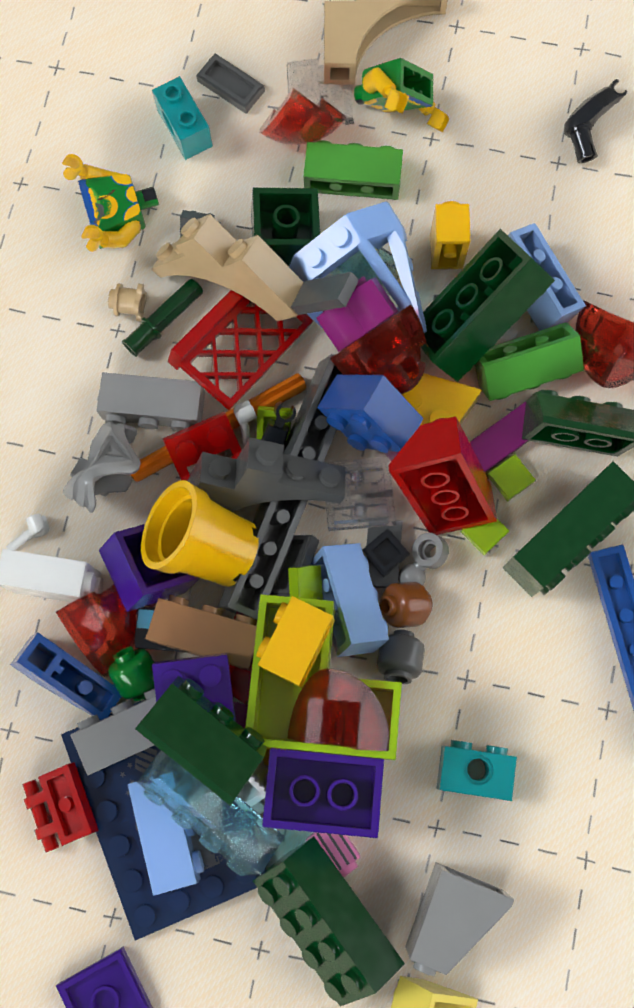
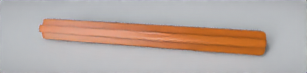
M297 373L249 399V402L257 416L259 406L274 407L279 401L283 403L305 391L307 385L303 377ZM234 410L227 411V418L234 430L240 424L237 421ZM166 446L140 459L139 470L131 474V477L135 482H139L172 464L173 461Z

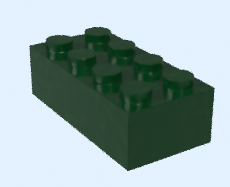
M499 229L423 311L427 332L415 339V341L432 363L456 382H459L481 357L496 344L504 333L521 318L527 309L545 293L555 280L506 233Z
M614 461L610 463L518 551L503 569L531 597L539 591L543 595L547 594L566 577L562 572L564 568L569 572L591 553L587 548L588 545L593 549L615 529L611 524L612 522L618 525L634 511V481Z
M314 836L282 856L253 880L262 901L273 909L280 919L282 930L289 937L293 938L302 951L305 963L316 971L324 983L326 993L340 1007L376 994L405 964Z

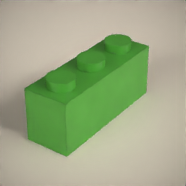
M325 140L317 142L307 141L303 176L304 188H318V193L398 200L403 149H395L392 146L368 147L359 143H350L348 145L332 144Z
M565 322L494 345L475 364L478 386L489 401L501 400L511 394L526 389H535L541 384L557 379H566L572 374L584 371L580 335Z

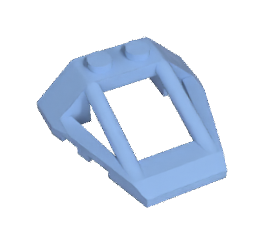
M387 201L344 215L293 256L289 267L303 282L323 278L360 250L398 305L397 310L399 311L346 348L371 369L375 367L379 360L386 361L427 332L419 292L416 291L412 271H414L412 259L408 255L406 246V231ZM388 242L402 287L376 251V249L379 250ZM323 311L307 313L312 320L322 327L316 317L322 314Z

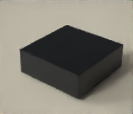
M388 528L362 549L364 556H366L383 578L410 556L408 550Z

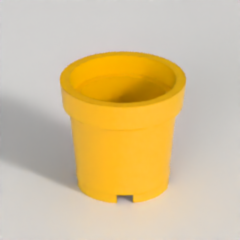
M181 480L170 485L160 495L148 515L141 539L142 559L144 564L150 569L168 574L181 572L230 587L237 583L233 579L239 574L246 575L255 560L259 538L253 536V529L257 528L253 522L236 515L210 500L209 495L204 490L188 481Z

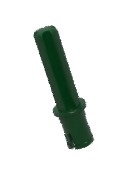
M189 279L148 318H142V324L126 339L122 340L125 348L137 357L155 338L160 339L162 337L161 332L203 294L200 284L193 279Z

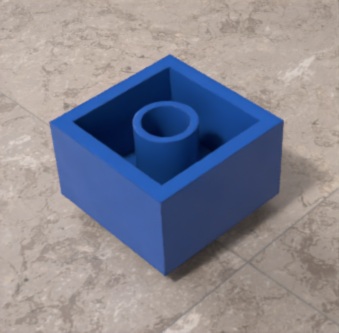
M336 375L317 407L327 417V423L333 428L340 430L348 438V444L360 451L371 449L383 453H388L389 451L399 452L424 419L384 375Z

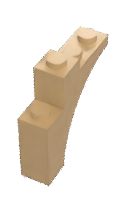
M448 0L324 1V84L355 85L357 69L363 56L381 35L393 27L415 18L446 14Z
M208 214L199 219L195 217L190 219L181 229L183 236L173 244L169 242L164 244L156 254L158 260L151 270L160 278L182 275L208 280L252 301L276 321L297 316V313L291 306L304 282L259 235L246 240L239 239L236 241L211 214Z

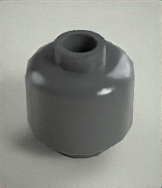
M395 630L394 634L388 635L389 640L379 648L377 668L384 675L386 681L409 684L412 682V679L417 678L422 673L425 652L424 644L415 638L414 633L411 631Z

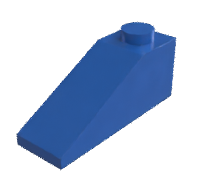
M38 632L28 639L10 664L38 685L91 716L97 714L99 720L107 718L112 712L110 708L116 706L121 698L113 684Z

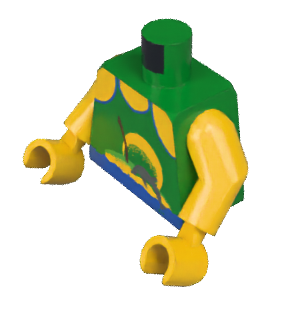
M403 58L364 69L362 84L357 85L354 89V98L359 105L367 104L383 112L398 111L403 114L404 110L418 109L425 116L431 114L427 124L440 132L444 131L449 122V116L435 107L436 104L433 101V74Z
M66 155L62 164L70 167H66L63 172L65 179L74 180L78 175L81 179L78 181L90 222V225L85 227L81 235L82 239L89 238L86 248L90 252H94L98 247L100 249L127 247L140 231L146 227L141 210L159 205L154 186L135 191L130 175L101 169L88 164L83 165L81 158L77 155Z

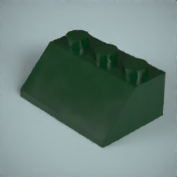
M540 390L526 401L522 439L618 457L634 447V410L623 408V405L617 402L599 404L591 402V399L585 396L567 398L558 396L556 391Z
M178 676L135 729L230 806L263 760L267 747L263 744L265 741L251 727L247 726L244 729L233 720L234 714L226 706L219 702H216L214 705L204 697V690L195 681L189 678L183 680Z

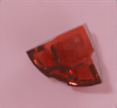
M292 88L277 111L273 109L260 128L259 133L279 143L303 145L307 144V141L316 142L329 136L343 124L347 116L325 99L321 98L316 105L295 88Z
M583 301L586 306L578 314L575 331L581 338L585 372L603 388H616L629 383L634 379V322L592 303Z
M409 305L331 357V361L343 375H384L401 394L412 390L421 380L426 367V363L421 361L420 348L426 343L425 335L413 306Z
M114 584L102 593L96 594V592H92L56 611L59 619L79 649L94 668L106 678L109 676L108 670L110 665L115 661L113 656L121 649L129 646L133 647L135 644L138 609L126 612Z
M325 668L314 673L302 687L292 711L288 739L303 743L340 745L356 750L389 751L390 736L384 710L376 695L360 679L341 670Z

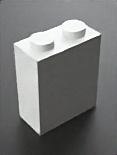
M2 549L0 557V586L13 593L94 606L95 598H100L102 594L103 578L100 577L101 572L87 562Z

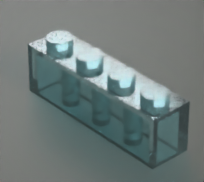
M163 751L158 753L137 781L145 789L143 793L151 802L159 806L163 804L173 813L172 819L178 825L185 829L191 828L200 836V843L211 852H219L228 860L227 866L240 876L262 874L285 838L276 828L262 827L263 817L239 796L229 806Z

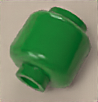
M131 646L125 647L113 656L115 661L109 667V676L121 697L140 701L145 699V692L155 688L152 664L155 662L148 650L133 649Z

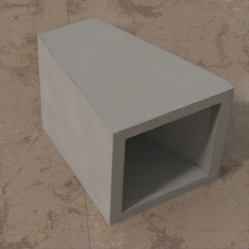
M435 862L405 946L410 960L414 962L413 967L430 976H435L436 971L447 975L512 907L514 899L498 887Z

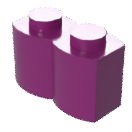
M365 276L358 280L346 307L324 310L316 319L338 352H340L399 311L376 277L367 281Z

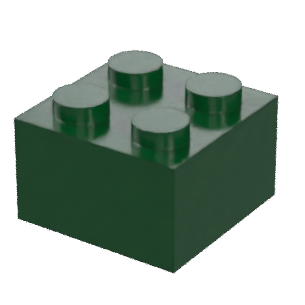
M253 187L251 203L252 237L259 235L287 266H290L293 256L320 235L318 188Z

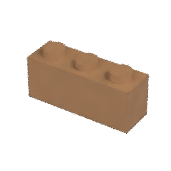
M169 595L168 600L158 598L145 638L146 640L196 656L228 653L229 665L251 671L257 628L256 619L239 614L236 615L235 620L223 617V610L209 605H203L202 610L188 606L189 600L174 595Z

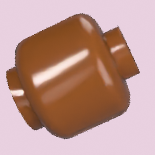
M402 582L392 583L385 588L379 602V607L384 619L392 627H417L426 622L432 611L433 602L429 592L420 583Z

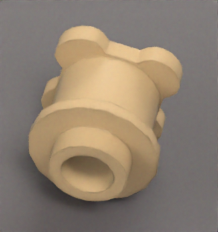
M118 283L115 289L110 290L108 307L113 309L115 316H120L121 313L136 315V321L141 322L147 300L144 284L139 283L137 289L123 287V284Z

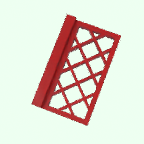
M230 290L171 349L167 362L176 370L181 368L230 411L311 326L314 320L307 314L295 316L302 322L297 329H283V320L277 321L278 329L261 328L260 314L268 313L255 303H253V307H248L252 301ZM240 314H254L255 328H238L237 317ZM219 335H233L234 350H216V338ZM238 335L256 336L257 350H240ZM262 336H278L279 348L277 350H263ZM284 336H290L286 341L284 340ZM211 344V350H205ZM197 357H212L213 372H200L191 363ZM217 357H235L236 372H218ZM240 357H258L259 369L256 372H241ZM263 357H270V358L264 363ZM219 379L237 380V392L231 398L219 389ZM242 379H249L244 385L242 384Z

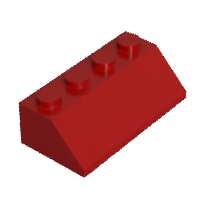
M457 417L439 418L431 423L420 425L388 466L390 474L427 531L440 535L497 522L492 486Z

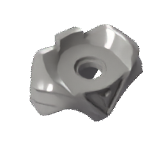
M113 421L103 424L92 440L88 460L79 458L70 474L72 478L63 489L64 495L68 499H74L79 506L86 507L90 513H93L96 507L95 495L107 496L108 493L126 492L132 483L129 475L136 473L141 464L130 446V443L135 439L137 429L123 423L115 424Z

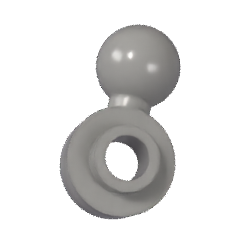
M433 533L420 535L412 546V556L415 562L402 567L398 577L399 583L418 582L424 585L426 579L424 571L426 568H438L447 560L449 554L447 542L442 537ZM436 547V553L431 557L430 552Z

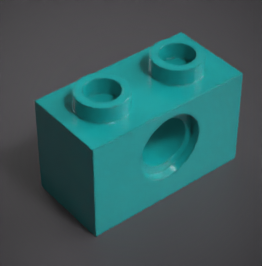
M180 76L152 89L157 111L185 160L213 147L209 126Z
M451 740L450 747H441L436 789L512 801L517 757L508 756V748L486 745V752L472 750V743ZM474 759L481 760L485 765V774L478 780H473L467 770L469 763Z

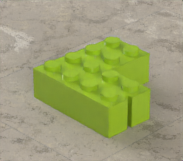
M260 594L246 727H251L263 737L265 741L263 744L267 748L396 760L402 683L329 676L333 626L302 688L258 666L261 658L256 656L259 646L265 636L272 637L278 625L273 622L277 610L282 602L288 604L291 597ZM300 599L333 615V617L335 615L334 601Z

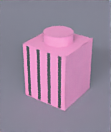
M313 832L306 837V841L313 836L316 838L343 877L358 867L355 861L360 858V853L348 835Z

